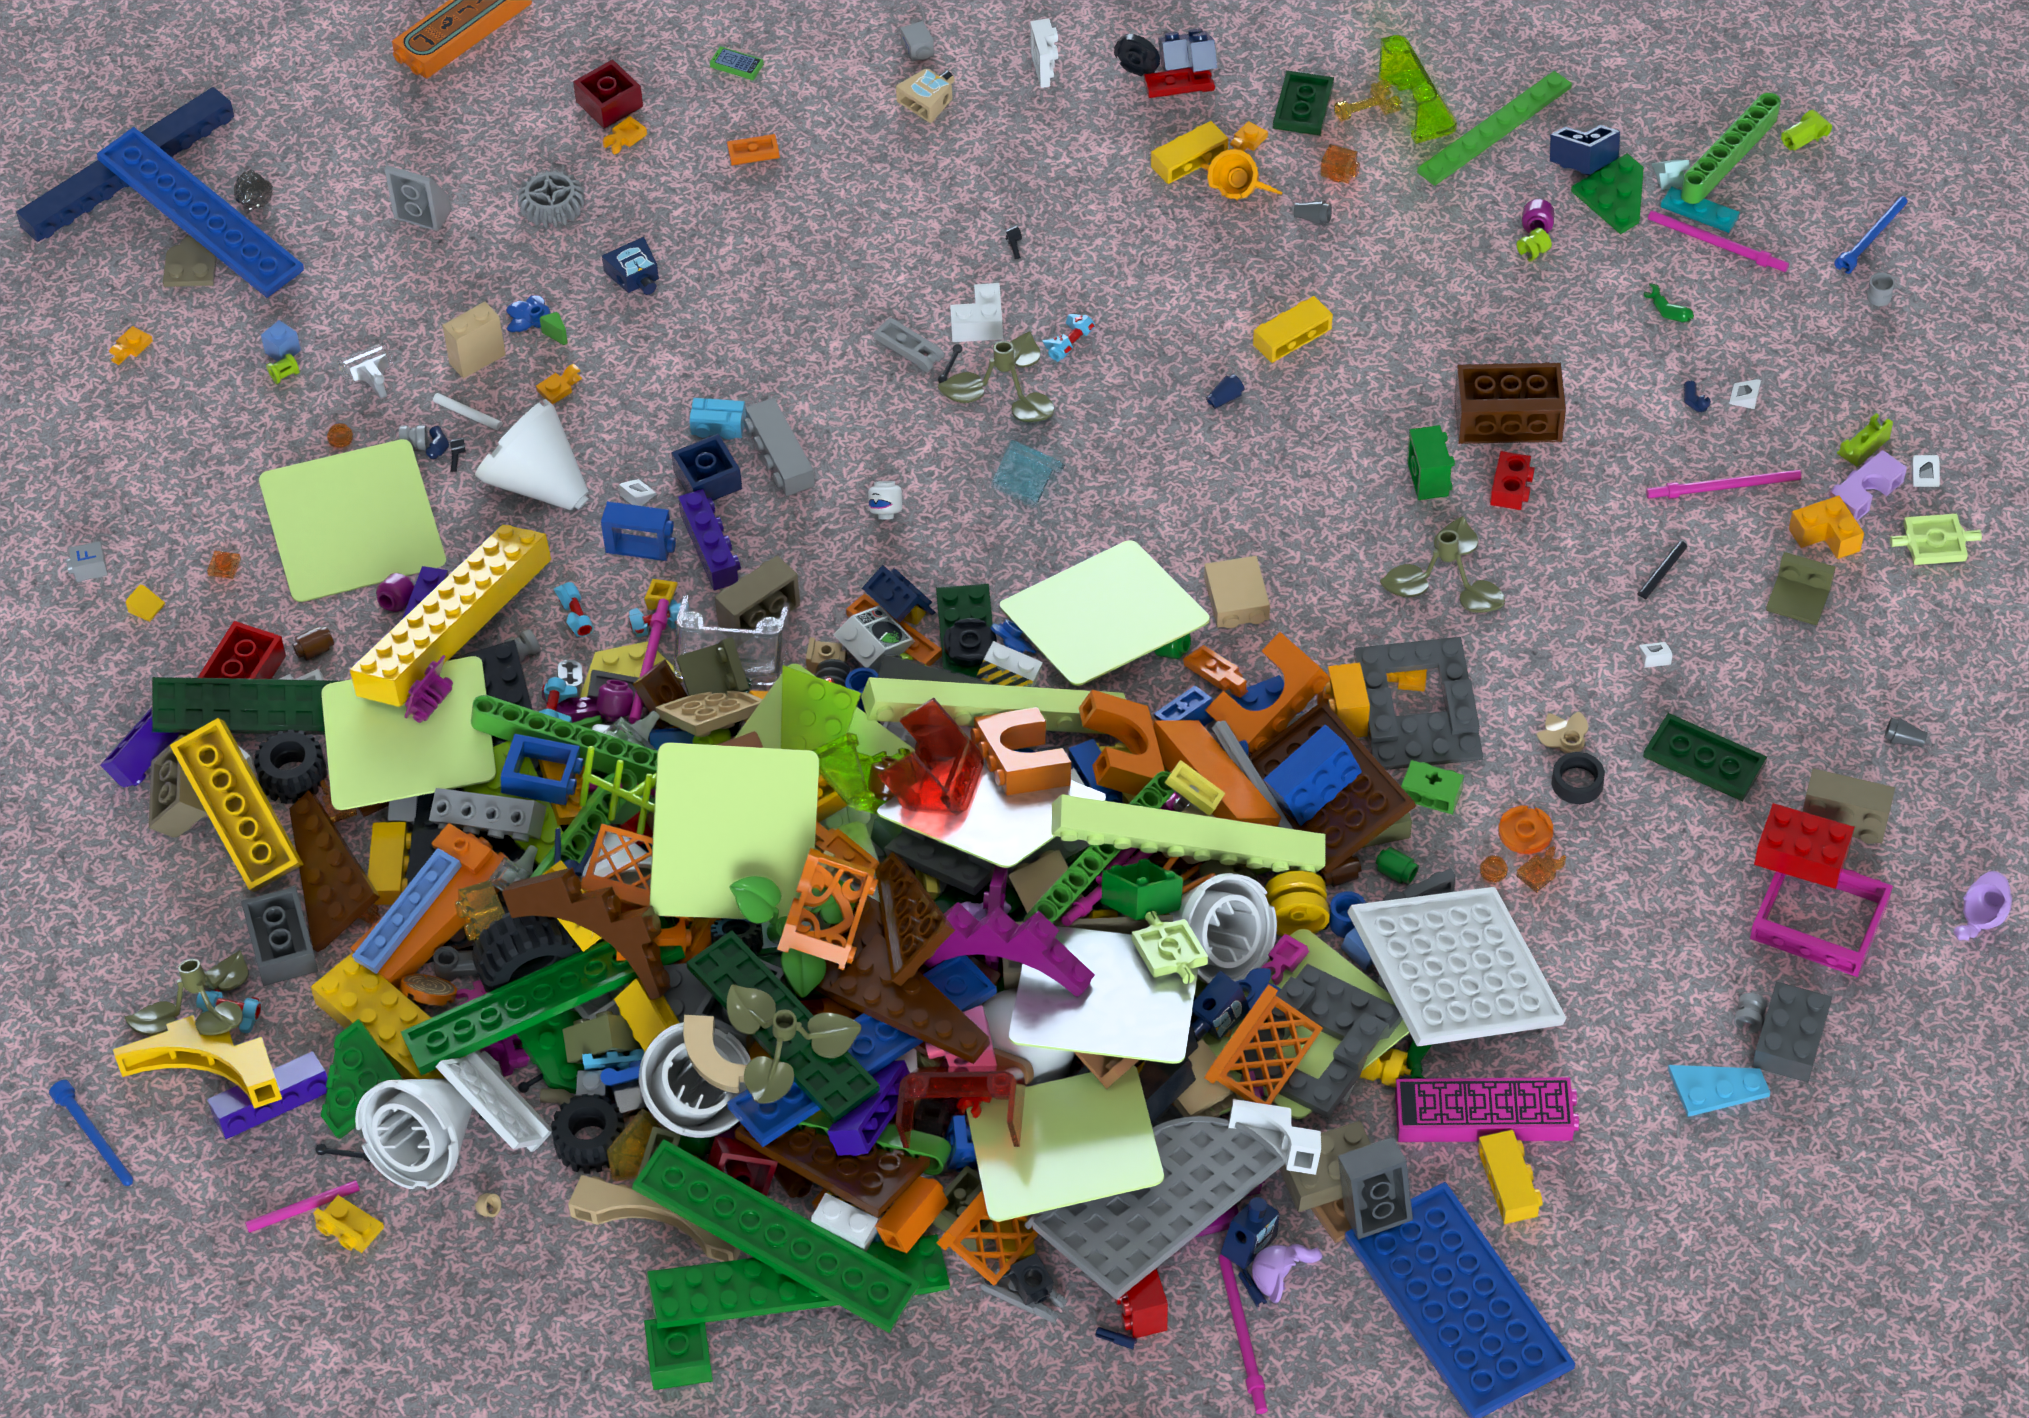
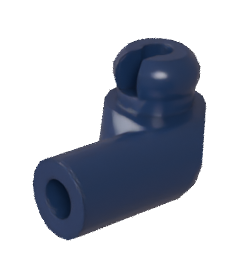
M1694 381L1684 383V403L1696 412H1705L1711 405L1710 398H1705V395H1697V384Z
M434 426L429 431L433 441L430 443V447L426 448V455L432 460L442 456L449 448L448 439L440 426Z

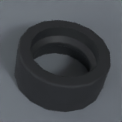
M1567 753L1555 763L1551 784L1557 796L1568 803L1579 805L1590 803L1597 799L1603 791L1605 770L1602 763L1588 753ZM1572 768L1585 769L1594 776V783L1583 788L1573 787L1562 779V774Z

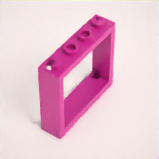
M1843 868L1836 889L1878 903L1858 952L1767 920L1786 877V874L1775 872L1753 923L1750 939L1858 977L1889 903L1893 886L1881 882V880L1872 879L1856 871Z

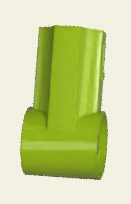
M1812 109L1802 116L1799 123L1782 132L1781 140L1790 151H1795L1814 139L1818 142V139L1824 135L1827 137L1832 130V124Z

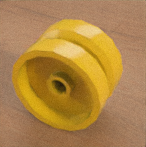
M1289 871L1272 878L1265 886L1267 891L1265 897L1269 906H1273L1276 912V934L1280 936L1287 934L1290 936L1299 929H1307L1316 934L1329 923L1330 914L1326 901V885L1321 876L1307 871Z

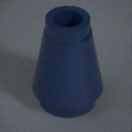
M1235 374L1226 375L1210 392L1206 400L1216 409L1242 396L1245 387Z

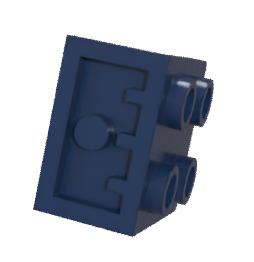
M882 565L862 587L871 598L899 623L917 604L931 615L936 613L930 607L932 601L895 568L890 571Z

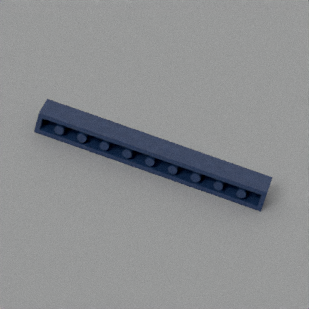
M212 87L141 133L173 158L174 155L183 149H189L197 140L209 136L219 126L228 124L234 117L231 101L215 87ZM97 160L16 211L20 227L35 241L40 242L44 238H50L61 227L70 225L74 219L83 213L92 211L97 204L111 199L116 192L124 187H129V185Z

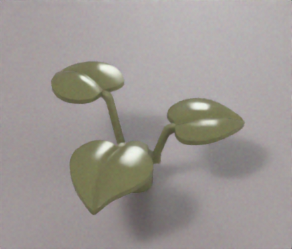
M1030 331L1010 342L999 341L994 344V358L989 359V367L982 381L981 377L975 373L963 372L953 375L947 381L938 384V389L947 398L960 403H969L984 396L983 387L987 385L994 366L1001 372L1011 370L1020 399L1012 404L1013 416L1023 422H1037L1046 420L1054 414L1053 403L1046 395L1033 392L1025 397L1022 394L1016 374L1015 365L1021 368L1029 367L1036 364L1041 357L1040 349Z
M1463 516L1448 524L1435 536V550H1433V557L1425 573L1416 565L1403 564L1393 568L1384 578L1380 579L1381 585L1392 594L1401 597H1416L1428 590L1429 583L1426 578L1430 576L1438 557L1444 562H1452L1456 559L1463 585L1467 589L1460 594V603L1465 609L1475 613H1484L1497 610L1505 605V597L1495 584L1485 580H1478L1472 586L1468 583L1461 555H1467L1476 550L1479 540Z
M239 950L209 969L206 973H204L199 960L188 959L183 961L178 966L181 979L176 981L178 985L176 1007L171 1002L161 1001L148 1005L132 1015L124 1016L127 1024L140 1034L154 1036L168 1031L166 1024L174 1022V1017L180 1015L184 987L190 993L200 992L209 1010L200 1014L196 1019L195 1025L201 1034L218 1035L238 1027L243 1020L241 1008L229 1001L222 1002L214 1008L204 987L211 990L218 988L222 991H228L242 985L249 976V970L242 952Z
M732 984L727 996L728 1018L737 1031L751 1035L756 1033L760 1026L767 1029L773 1025L772 1032L777 1039L774 1059L772 1060L766 1056L756 1057L747 1064L744 1071L745 1086L754 1101L760 1104L777 1101L791 1089L794 1081L793 1068L788 1063L779 1062L783 1041L791 1040L797 1030L805 1039H812V1049L815 1053L825 1058H836L849 1050L861 1031V1025L843 1015L820 1013L809 1019L807 1026L809 1033H807L802 1027L801 1022H797L795 1014L790 1010H780L775 1013L776 1007L773 998L762 990Z

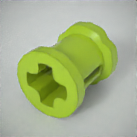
M290 353L286 354L282 360L273 364L271 362L266 364L267 371L276 384H279L281 379L291 374L297 375L300 373L299 366Z

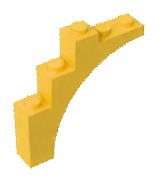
M194 1015L166 1024L168 1029L166 1032L113 1049L122 1077L164 1068H191L212 1072L237 1084L248 1095L254 1109L282 1099L262 1037L234 1046L230 1031L218 1035L200 1034L195 1025Z

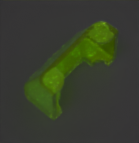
M1401 35L1381 38L1378 79L1382 86L1387 84L1397 87L1398 91L1411 89L1413 100L1416 103L1415 128L1411 131L1414 143L1418 144L1453 134L1457 129V119L1430 71L1410 42Z
M849 732L813 749L812 751L819 758V774L842 800L856 811L877 814L878 808L888 802L877 799L875 793L868 789L870 767L873 763L881 761L883 757L897 759L898 764L906 769L904 790L918 782L910 750L906 748L898 749V753L892 756H887L886 751L873 756L857 752L856 747L859 745L857 734Z

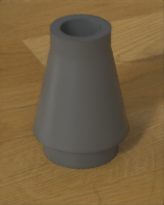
M1325 200L1295 203L1294 217L1302 218L1320 225L1329 223L1331 220L1332 205L1331 203H1326Z
M1898 717V719H1890L1884 738L1890 740V743L1923 748L1928 732L1922 731Z

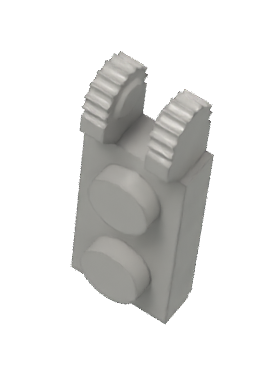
M995 1262L990 1269L995 1274L1000 1271L999 1262ZM1009 1277L999 1280L995 1286L987 1285L985 1280L981 1284V1290L1031 1314L1035 1313L1037 1316L1052 1323H1055L1058 1318V1314L1054 1310L1041 1303L1035 1304L1032 1302L1025 1306ZM1031 1277L1025 1279V1282L1030 1286L1040 1284L1039 1281ZM1053 1290L1050 1293V1297L1045 1300L1060 1308H1064L1067 1303V1299L1063 1295Z

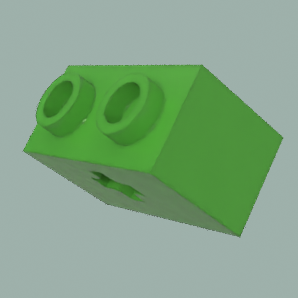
M1411 760L1401 787L1413 799L1415 804L1453 815L1463 790L1464 775L1453 770L1434 767L1425 762L1420 763Z

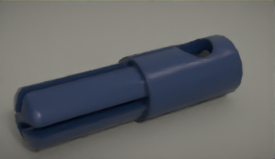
M1243 1270V1273L1240 1271L1238 1276L1256 1307H1259L1261 1302L1266 1304L1265 1297L1248 1271Z
M1098 1327L1095 1336L1132 1350H1134V1345L1137 1343V1338Z

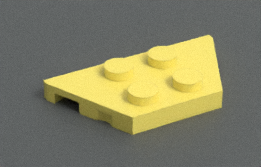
M648 641L595 652L580 697H587L592 670L639 678ZM658 651L654 666L666 659ZM666 659L679 682H683L681 673Z

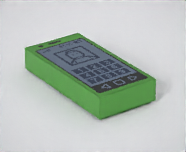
M721 46L710 61L711 68L750 80L755 79L764 65L763 59Z

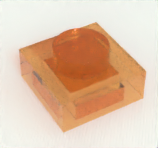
M214 551L207 569L208 576L234 579L241 561L240 554Z

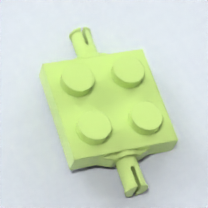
M1957 514L1905 517L1903 525L1906 535L1890 536L1891 547L1907 546L1911 552L1914 565L1963 562L1967 560L1968 556L1965 545L1966 541H1981L1982 534L1980 529L1965 531L1959 523Z
M1152 911V914L1148 912L1145 915V919L1150 926L1133 931L1132 942L1152 976L1159 977L1177 972L1185 984H1188V981L1189 983L1193 982L1195 976L1190 969L1207 965L1208 955L1186 919L1175 922H1161L1155 911Z

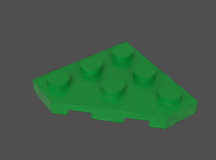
M1626 153L1571 186V192L1621 235L1639 224L1644 167Z
M567 1010L516 1033L523 1043L522 1048L532 1063L536 1064L544 1075L543 1080L547 1086L552 1089H564L573 1094H576L578 1071H584V1064L567 1062L563 1029L573 1026L574 1021L583 1019L578 1012Z
M359 1019L335 1037L333 1047L335 1053L333 1063L329 1068L326 1084L328 1090L325 1104L322 1105L321 1117L338 1139H341L356 1128L357 1106L366 1092L383 1081L404 1080Z

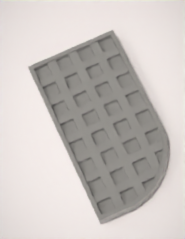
M1206 1116L1170 1120L1152 1128L1164 1172V1180L1160 1184L1048 1210L1033 1221V1229L1117 1300L1276 1172L1285 1162L1272 1145L1256 1132L1239 1123H1235V1128H1228L1229 1120Z

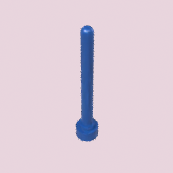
M1904 196L1899 197L1851 251L1843 252L1836 258L1834 262L1835 267L1839 270L1844 267L1847 269L1845 273L1850 274L1857 266V258L1904 208L1908 202L1907 198Z
M60 1080L55 1083L49 1090V1095L54 1102L68 1109L122 1184L125 1186L132 1185L133 1177L76 1102L75 1089L68 1080Z

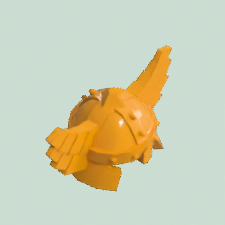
M1226 150L1218 154L1210 165L1200 164L1201 168L1208 171L1209 187L1218 188L1222 193L1221 195H1225L1226 198L1236 199V201L1248 198L1256 188L1280 195L1283 193L1258 181L1259 173L1256 163L1249 154L1242 150Z

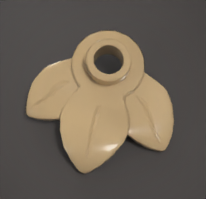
M1576 712L1566 721L1549 713L1545 721L1546 730L1537 733L1539 741L1547 747L1559 748L1564 753L1581 752L1585 746L1584 736L1588 732V723L1581 712Z

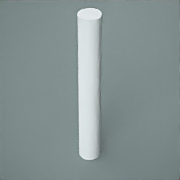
M440 393L434 395L433 402L495 430L502 426V421Z

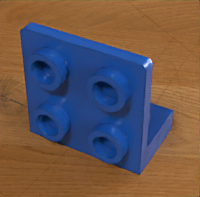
M965 1115L953 1116L944 1136V1139L951 1145V1152L947 1159V1170L956 1169L957 1172H961L966 1165L976 1169L978 1164L974 1145L971 1143L970 1125H966Z

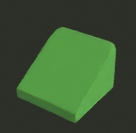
M554 312L540 317L542 333L560 344L566 345L568 343L566 328L559 313Z

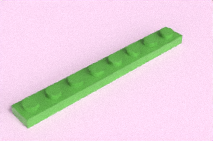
M1556 71L1551 72L1419 166L1417 173L1436 186L1571 89L1572 83Z

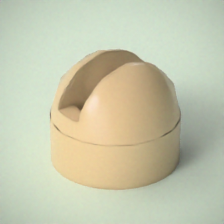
M485 1193L478 1197L475 1208L480 1215L495 1217L500 1212L501 1200L497 1194ZM487 1204H488V1205H491L490 1210H491V1208H492V1206H493V1210H492V1212H490V1213H489V1210L487 1209Z

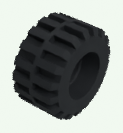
M288 730L287 733L279 731L274 737L272 735L266 738L267 742L260 743V750H256L254 755V766L259 784L266 796L270 794V798L274 801L279 797L281 803L287 804L288 799H292V803L295 804L298 798H301L307 791H311L316 795L319 792L318 786H324V778H327V768L321 746L311 734L306 736V733L301 730L298 733H295L294 730ZM290 762L301 763L296 768L290 770L279 769L284 764Z
M582 1094V1098L577 1099L574 1096L570 1098L569 1104L564 1102L560 1105L561 1111H556L553 1115L554 1121L551 1122V1129L556 1154L559 1160L562 1158L563 1165L568 1167L571 1164L572 1171L575 1172L583 1168L584 1174H590V1169L596 1168L597 1173L602 1172V1166L604 1165L608 1169L614 1166L613 1159L620 1160L622 1157L621 1151L625 1152L627 1141L623 1115L617 1104H612L611 1099L607 1097L602 1100L599 1094H594L593 1097H588V1094ZM594 1126L603 1129L600 1135L592 1139L575 1137V1134L585 1127Z

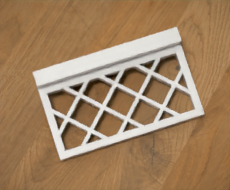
M475 1051L460 1059L442 1060L436 1066L444 1077L512 1149L527 1147L530 1152H533L552 1133L551 1127L479 1051Z

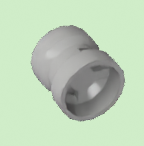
M1884 272L1872 275L1867 291L1868 301L1875 306L1888 305L1893 296L1894 278Z
M408 425L399 426V440L409 441L413 448H417L419 451L426 450L428 445L427 426L417 425L412 430Z
M530 629L522 631L520 636L516 638L510 637L504 640V642L515 639L521 662L524 661L526 656H534L541 651L540 645Z
M1744 993L1739 998V1010L1735 1014L1734 1024L1737 1028L1743 1029L1744 1022L1751 1023V1031L1758 1032L1762 1028L1764 1020L1762 1015L1766 1012L1767 1001L1759 994Z

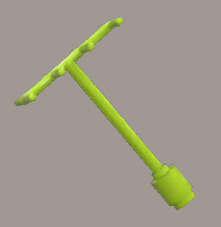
M719 728L711 731V734L705 737L694 736L693 744L718 745L731 740V733L728 728ZM589 746L585 769L582 775L583 782L579 805L582 807L586 806L589 783L601 787L612 793L608 814L609 820L615 819L618 796L641 807L637 833L643 834L647 810L653 813L655 810V804L649 802L651 789L656 786V773L653 775L647 774L645 781L628 792L620 788L624 761L617 760L614 783H609L591 774L595 748Z

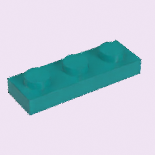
M1672 186L1661 202V208L1730 233L1740 215L1739 211L1707 199H1703L1696 204L1687 203L1681 198V190Z

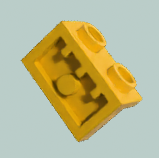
M339 1195L324 1211L317 1208L313 1212L316 1228L325 1236L332 1234L339 1238V1243L350 1251L354 1248L363 1253L384 1229L382 1222Z

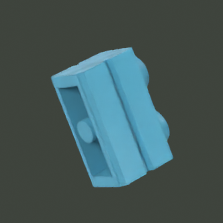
M693 398L689 421L691 435L706 438L719 434L720 437L727 440L742 438L744 430L743 420L746 419L745 401Z

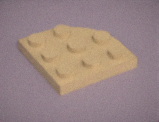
M727 691L728 696L725 693L712 694V692H706L680 698L655 708L656 713L660 715V719L696 737H705L710 735L713 730L731 728L736 722L748 720L763 699L739 691Z

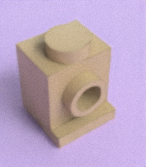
M810 637L806 654V667L810 673L816 674L817 666L824 660L838 659L844 662L847 661V651L842 650V643L815 641V638Z

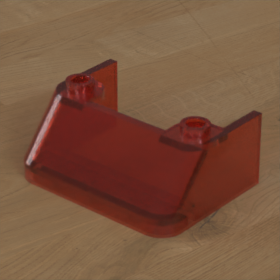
M932 698L900 718L899 721L917 741L915 752H910L878 772V777L897 797L899 804L905 809L915 812L958 816L969 807L984 766V758L977 746L939 702Z
M1016 1066L919 1067L903 1077L899 1086L895 1124L903 1148H909L914 1101L922 1098L993 1097L999 1100H1009L1007 1124L1014 1147H1020L1026 1086L1023 1071Z

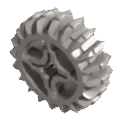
M546 169L545 173L540 174L536 172L535 177L528 176V180L522 182L517 201L523 217H526L528 223L534 221L537 227L542 222L545 228L549 226V223H553V226L556 228L558 222L566 226L567 219L574 221L575 215H580L581 208H584L585 196L579 180H576L574 174L568 175L566 170L559 173L557 169L553 172H548Z

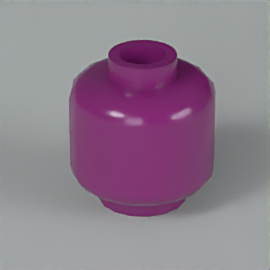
M1533 199L1524 206L1522 226L1527 233L1530 234L1536 228H1541L1548 233L1553 228L1555 213L1551 203L1543 199Z
M390 574L377 586L376 596L379 605L388 611H401L408 605L414 584L410 578L403 574Z
M608 680L606 684L599 687L596 708L599 713L605 715V720L618 722L622 717L630 714L634 694L633 690L628 687V683L620 680Z

